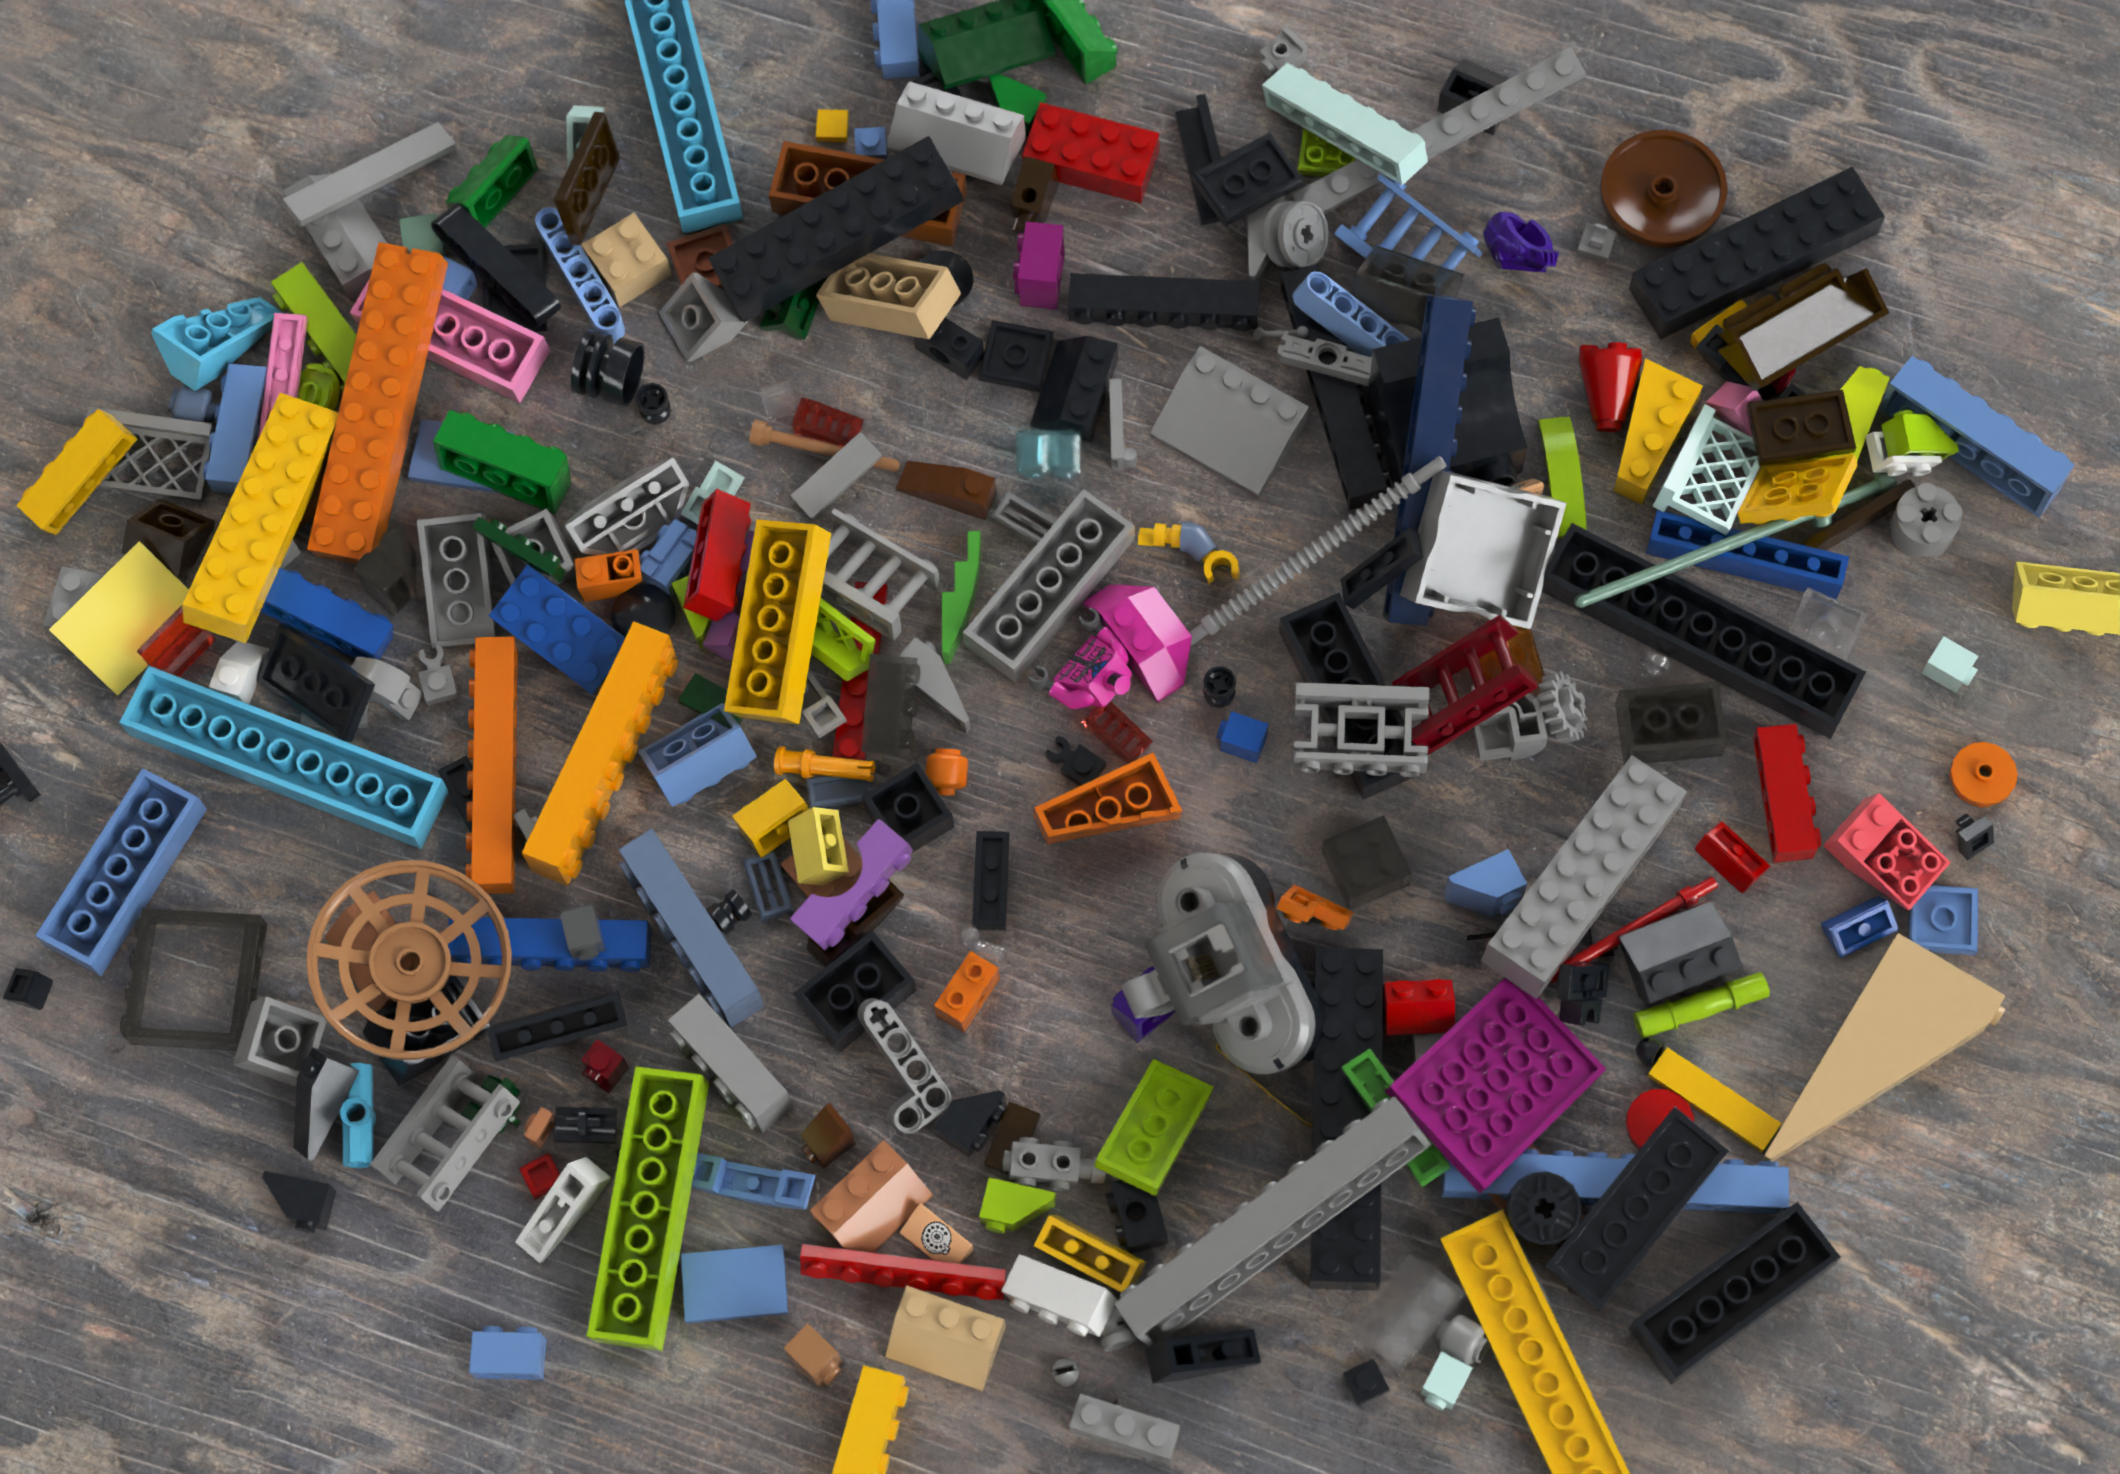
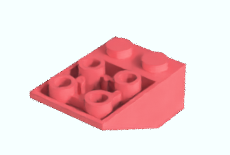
M1880 793L1864 798L1823 845L1848 870L1907 911L1914 906L1951 863Z

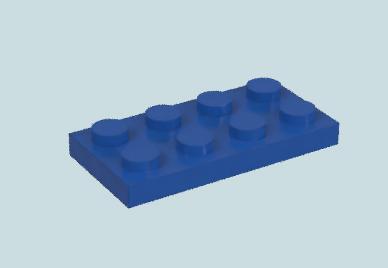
M529 564L526 565L488 615L591 694L596 692L607 677L625 640V637Z

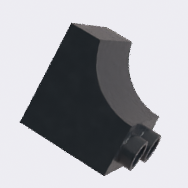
M1499 317L1474 323L1473 327H1469L1468 340H1471V353L1469 359H1465L1463 372L1467 375L1465 391L1460 392L1458 404L1462 406V418L1460 424L1455 425L1454 437L1457 438L1458 442L1455 457H1451L1449 470H1452L1455 474L1510 487L1518 479L1516 474H1520L1523 471L1528 447L1514 397L1510 350ZM1421 337L1375 348L1372 354L1367 405L1393 487H1395V482L1401 483Z

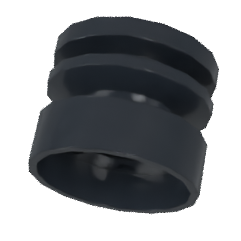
M588 329L580 340L572 365L571 389L573 393L581 395L587 393L588 397L596 398L602 391L604 401L627 407L633 400L641 380L645 359L643 343L620 337L613 346L612 335L606 333L601 335L599 331Z

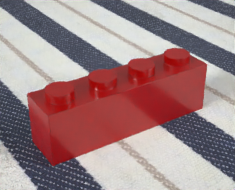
M716 489L702 503L683 608L716 622L735 609L738 601V596L735 595L736 587L742 577L740 563L747 548V544L744 542L745 534L751 524V517H749L751 503L719 489Z
M1797 724L1758 727L1752 740L1773 863L1813 859L1818 848L1821 847V834L1819 828H1814L1812 816L1816 815V804L1814 797H1809L1807 785H1810L1811 776L1809 766L1803 765L1802 754H1805L1803 734H1798Z

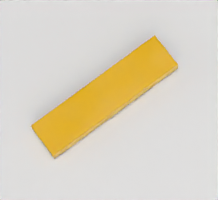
M1668 1047L1647 1076L1663 1088L1679 1094L1690 1106L1760 1153L1764 1151L1782 1124Z

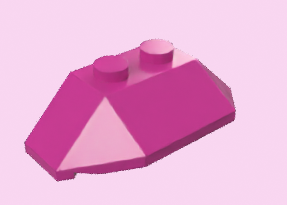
M1110 584L1083 602L1087 609L1094 608L1098 612L1103 627L1108 626L1126 648L1129 666L1157 703L1184 686L1192 636L1155 587Z

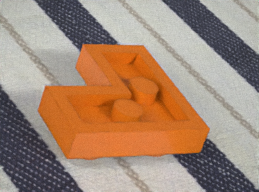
M1296 884L1281 896L1276 908L1284 912L1283 916L1290 921L1296 923L1304 921L1307 923L1314 916L1320 919L1319 923L1322 926L1337 931L1338 928L1344 930L1350 924L1354 915L1353 911Z

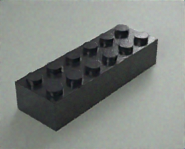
M1340 593L1280 618L1279 633L1304 683L1386 686ZM1319 707V713L1324 723L1338 724V708ZM1385 710L1386 726H1404V719L1399 710ZM1345 718L1344 743L1377 744V719ZM1332 737L1337 747V737ZM1385 739L1384 755L1403 756L1404 739ZM1411 741V746H1417L1414 742ZM1353 771L1350 774L1363 800L1414 778L1404 777L1400 773L1387 772L1382 776H1372L1367 774V771Z
M1797 1201L1635 1319L1630 1325L1629 1330L1672 1385L1832 1268L1841 1256Z

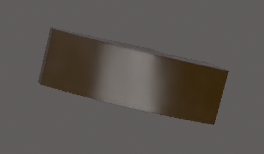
M889 879V885L885 891L878 897L874 895L866 904L867 910L859 920L856 922L851 921L843 930L845 932L843 938L834 947L829 946L824 951L810 937L808 938L807 950L824 967L831 964L869 932L874 931L904 898V894Z

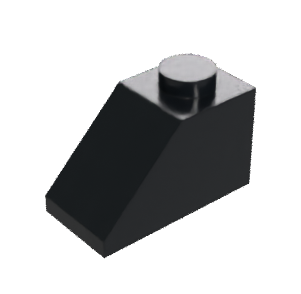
M264 1171L262 1178L285 1216L295 1224V1229L307 1233H315V1229H327L337 1192L330 1184Z

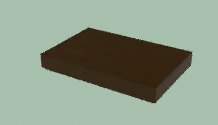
M1843 390L1747 404L1746 409L1759 466L1854 453L1856 450Z

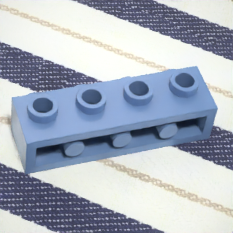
M229 363L227 375L224 374L222 376L221 403H217L215 408L216 430L210 434V459L205 462L203 468L204 480L207 481L213 492L234 493L257 443L267 372L266 367Z

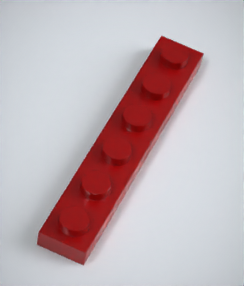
M855 581V588L863 589L868 582ZM883 584L872 598L883 605L886 604L888 585ZM851 616L850 620L876 640L870 669L849 681L842 679L839 709L847 722L836 728L832 757L866 761L882 634ZM853 637L856 647L862 651L863 644Z
M802 1244L800 1252L801 1275L810 1276L815 1279L829 1278L843 1280L848 1283L877 1284L880 1287L906 1288V1286L921 1291L940 1292L950 1296L963 1295L979 1297L983 1300L995 1299L1004 1301L1005 1294L1001 1290L1006 1282L1005 1269Z

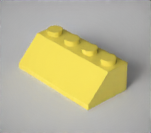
M2016 561L2012 602L2015 622L2028 628H2037L2040 625L2053 627L2055 630L2069 632L2075 629L2083 630L2096 636H2101L2105 633L2118 634L2120 636V573Z

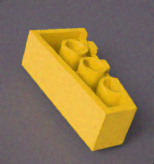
M1645 358L1614 492L1643 505L1696 407L1703 385Z

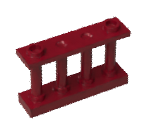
M1502 615L1487 621L1481 627L1392 682L1393 686L1429 687V690L1441 684L1448 706L1432 715L1428 704V719L1421 721L1420 724L1411 729V741L1417 746H1428V755L1538 688L1535 678L1519 663L1514 665L1506 642L1519 633ZM1495 649L1503 672L1487 682L1479 659ZM1468 666L1475 690L1459 698L1452 675Z

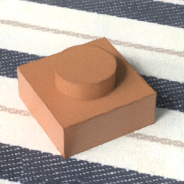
M543 1107L539 1109L537 1114H531L524 1126V1131L526 1132L524 1137L529 1144L541 1150L555 1126V1115Z

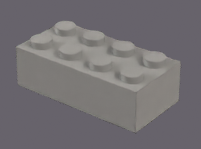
M697 994L668 1019L672 1028L669 1035L674 1040L675 1046L685 1057L689 1054L692 1055L691 1059L696 1064L695 1068L707 1081L711 1078L714 1079L713 1084L717 1088L716 1091L728 1105L735 1102V1108L739 1112V1117L751 1130L756 1126L763 1134L793 1108L787 1090L700 994Z

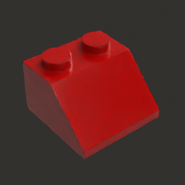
M1452 979L1384 982L1383 1010L1387 1035L1447 1033L1455 1025V994Z

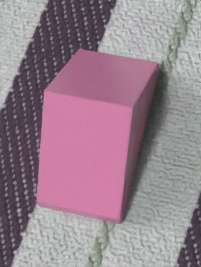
M1726 381L1705 404L1716 409L1715 414L1728 425L1753 437L1746 407L1748 403L1763 400L1758 391H1754L1752 387Z

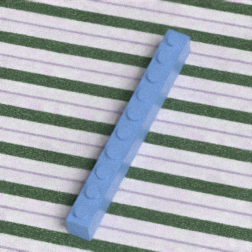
M1526 1149L1481 1193L1445 1157L1450 1164V1169L1441 1174V1197L1492 1200L1488 1194H1499L1504 1200H1507L1511 1188L1519 1179L1530 1173L1546 1171L1560 1175L1570 1182L1580 1197V1204L1595 1205L1635 1154L1621 1155V1159L1608 1158V1154L1601 1152L1588 1153L1587 1157L1573 1156L1571 1151L1561 1150L1554 1151L1553 1155H1540L1539 1150ZM1739 1159L1724 1160V1164L1717 1165L1682 1210L1781 1214L1789 1208V1167H1779V1163L1775 1161H1761L1756 1166L1745 1165V1161Z

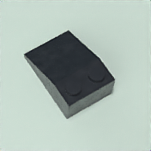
M449 975L446 984L440 991L453 1005L465 988L456 976ZM472 998L459 1012L470 1027L483 1015ZM430 999L419 1003H412L408 1022L427 1020L441 1013ZM398 1002L376 1013L395 1020ZM368 1020L362 1032L366 1039L374 1045L390 1049L393 1030L385 1029ZM448 1021L429 1030L407 1032L404 1051L434 1048L450 1042L459 1035ZM488 1023L478 1034L463 1045L436 1057L418 1060H395L381 1056L379 1058L397 1084L401 1085L428 1071L481 1035L490 1024Z

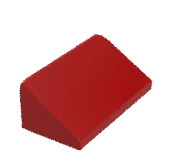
M1722 821L1706 833L1695 847V851L1740 893L1747 891L1771 867Z

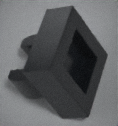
M1965 814L1956 820V824L1960 827L1956 830L1959 852L1967 860L1994 843L1993 823L1986 816L1974 822L1968 814Z

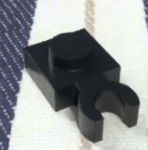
M1057 736L1055 741L1058 746L1063 748V751L1055 754L1047 749L1045 752L1046 758L1050 762L1055 764L1063 763L1064 765L1060 769L1061 774L1079 786L1098 778L1106 767V761L1081 744L1078 745L1075 751L1070 749L1068 741L1061 736Z

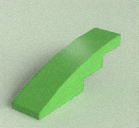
M968 531V561L955 562V592H942V656L944 664L951 663L963 639V631L967 628L974 607L981 567V531Z
M1368 1049L1342 1066V1070L1370 1113H1372V1108L1378 1102L1384 1099H1391L1385 1093V1090L1394 1081L1371 1049ZM1430 1140L1429 1142L1432 1145L1406 1164L1421 1187L1450 1169V1164Z

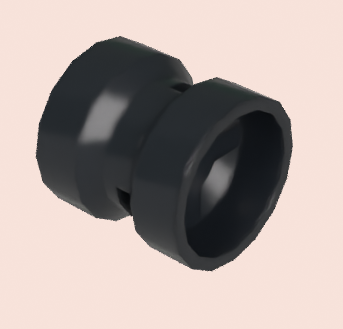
M648 383L637 391L636 402L644 421L656 425L665 422L669 418L671 405L664 387L656 383Z
M1223 666L1209 669L1203 680L1204 698L1213 707H1226L1235 698V675L1230 669Z
M734 889L725 894L722 902L719 904L713 903L706 909L715 924L725 935L734 930L736 923L746 921L752 916V912Z

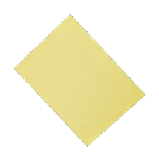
M139 541L49 630L118 696L189 625L184 623L182 606L189 589Z

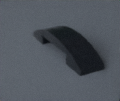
M1716 324L1697 345L1696 350L1725 381L1751 387L1718 352L1719 349L1728 345V343L1720 335L1725 330ZM1771 383L1757 390L1763 401L1807 395L1793 383L1779 394Z

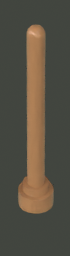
M758 419L754 420L749 437L750 444L761 447L764 444L770 445L772 442L833 457L843 448L842 446L776 431L773 426L768 425V422ZM883 456L872 467L896 472L900 468V463L896 459Z

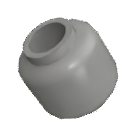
M1457 1315L1451 1321L1445 1320L1437 1332V1338L1440 1339V1352L1442 1351L1468 1366L1475 1362L1481 1363L1489 1351L1490 1344L1481 1324L1464 1315Z

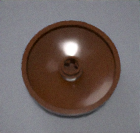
M1653 130L1632 136L1612 152L1603 169L1600 182V197L1607 217L1622 234L1646 246L1673 248L1687 245L1700 239L1714 227L1722 214L1726 202L1727 179L1723 166L1717 156L1698 139L1677 131Z

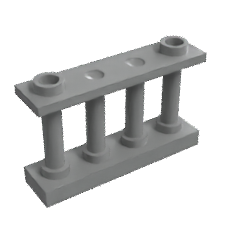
M834 509L831 512L834 532L831 535L827 559L845 538L860 547L837 574H831L825 570L821 598L894 641L902 632L900 610L923 584L937 591L940 587L939 571L931 561L916 557L860 524L851 514H843ZM871 553L885 561L884 565L863 589H856L847 584L849 578ZM896 569L911 576L912 578L889 604L883 605L872 598Z
M454 1056L449 1058L370 1163L375 1170L395 1185L404 1176L420 1186L421 1189L417 1196L437 1212L440 1211L451 1197L457 1186L520 1103L514 1095L500 1084L491 1094L473 1083L477 1075ZM464 1093L483 1104L472 1121L452 1110ZM443 1121L463 1132L451 1149L432 1137ZM423 1148L442 1159L431 1176L411 1165Z

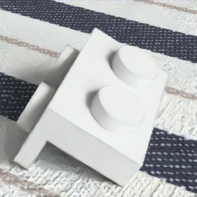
M1872 432L1865 436L1873 473H1887L1890 477L1904 473H1912V476H1923L1931 473L1932 467L1942 463L1941 456H1891L1888 458L1883 432Z

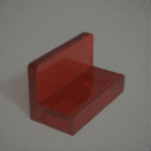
M180 606L137 650V653L148 666L180 677L216 638L208 630L184 623L183 606Z

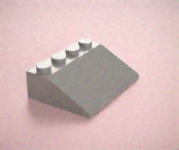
M1200 346L1183 370L1151 430L1150 436L1259 497L1307 425L1309 406Z

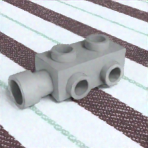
M1022 1137L1019 1138V1142L1013 1141L1011 1151L1004 1150L1002 1171H1009L1008 1180H1015L1016 1184L1035 1188L1036 1183L1049 1184V1190L1067 1192L1070 1186L1077 1185L1078 1178L1090 1179V1183L1104 1184L1106 1172L1094 1167L1097 1156H1092V1159L1080 1158L1081 1148L1073 1147L1072 1142L1053 1141V1145L1039 1144V1139ZM1024 1155H1032L1035 1163L1033 1165H1026L1022 1157ZM1058 1158H1065L1069 1166L1065 1169L1059 1168L1056 1160Z

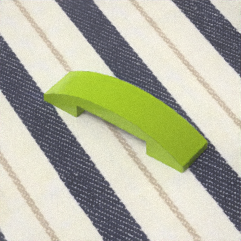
M1570 416L1538 419L1550 497L1567 503L1557 539L1564 537L1571 523L1587 530L1580 461Z

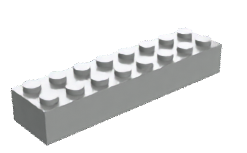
M1631 755L1490 940L1481 961L1537 999L1560 969V965H1563L1679 810L1687 791Z

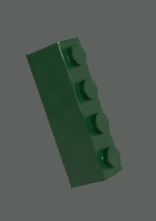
M997 0L918 24V54L944 89L1056 55L1043 9L1036 0Z

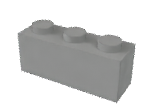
M1079 1394L1069 1426L1071 1434L1170 1465L1180 1433V1425L1083 1394Z

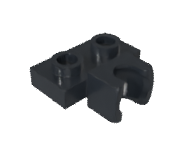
M1588 962L1560 965V973L1557 978V998L1561 999L1559 1018L1562 1022L1581 1026L1585 1025L1586 1022L1594 1024L1600 1022L1602 1000L1597 998L1606 997L1610 964Z

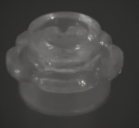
M1647 651L1645 658L1640 659V662L1645 665L1643 671L1652 676L1661 678L1663 673L1669 674L1671 672L1668 668L1672 661L1660 654Z

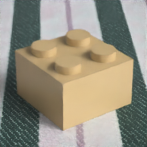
M635 213L581 244L582 249L618 307L623 306L672 276L667 257Z

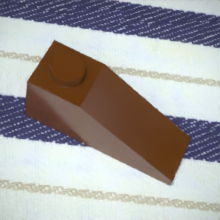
M907 461L896 487V491L982 520H986L997 493L994 477L963 467Z

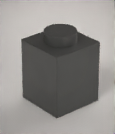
M593 904L560 912L568 950L573 959H592L599 955L598 952L606 950L597 912Z

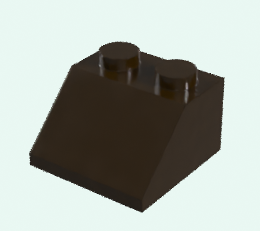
M158 499L127 520L122 554L128 553L140 541L171 573L179 576L195 564L215 526V520Z

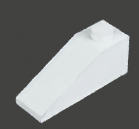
M587 1157L568 1163L515 1243L539 1263L544 1262L592 1207L611 1177Z

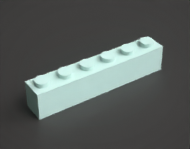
M1286 63L1262 84L1267 107L1401 185L1428 162L1425 149L1426 144L1421 136L1403 129L1394 120L1382 117L1371 107H1365L1354 101L1348 94L1338 92L1327 82L1317 80L1302 68L1298 69Z

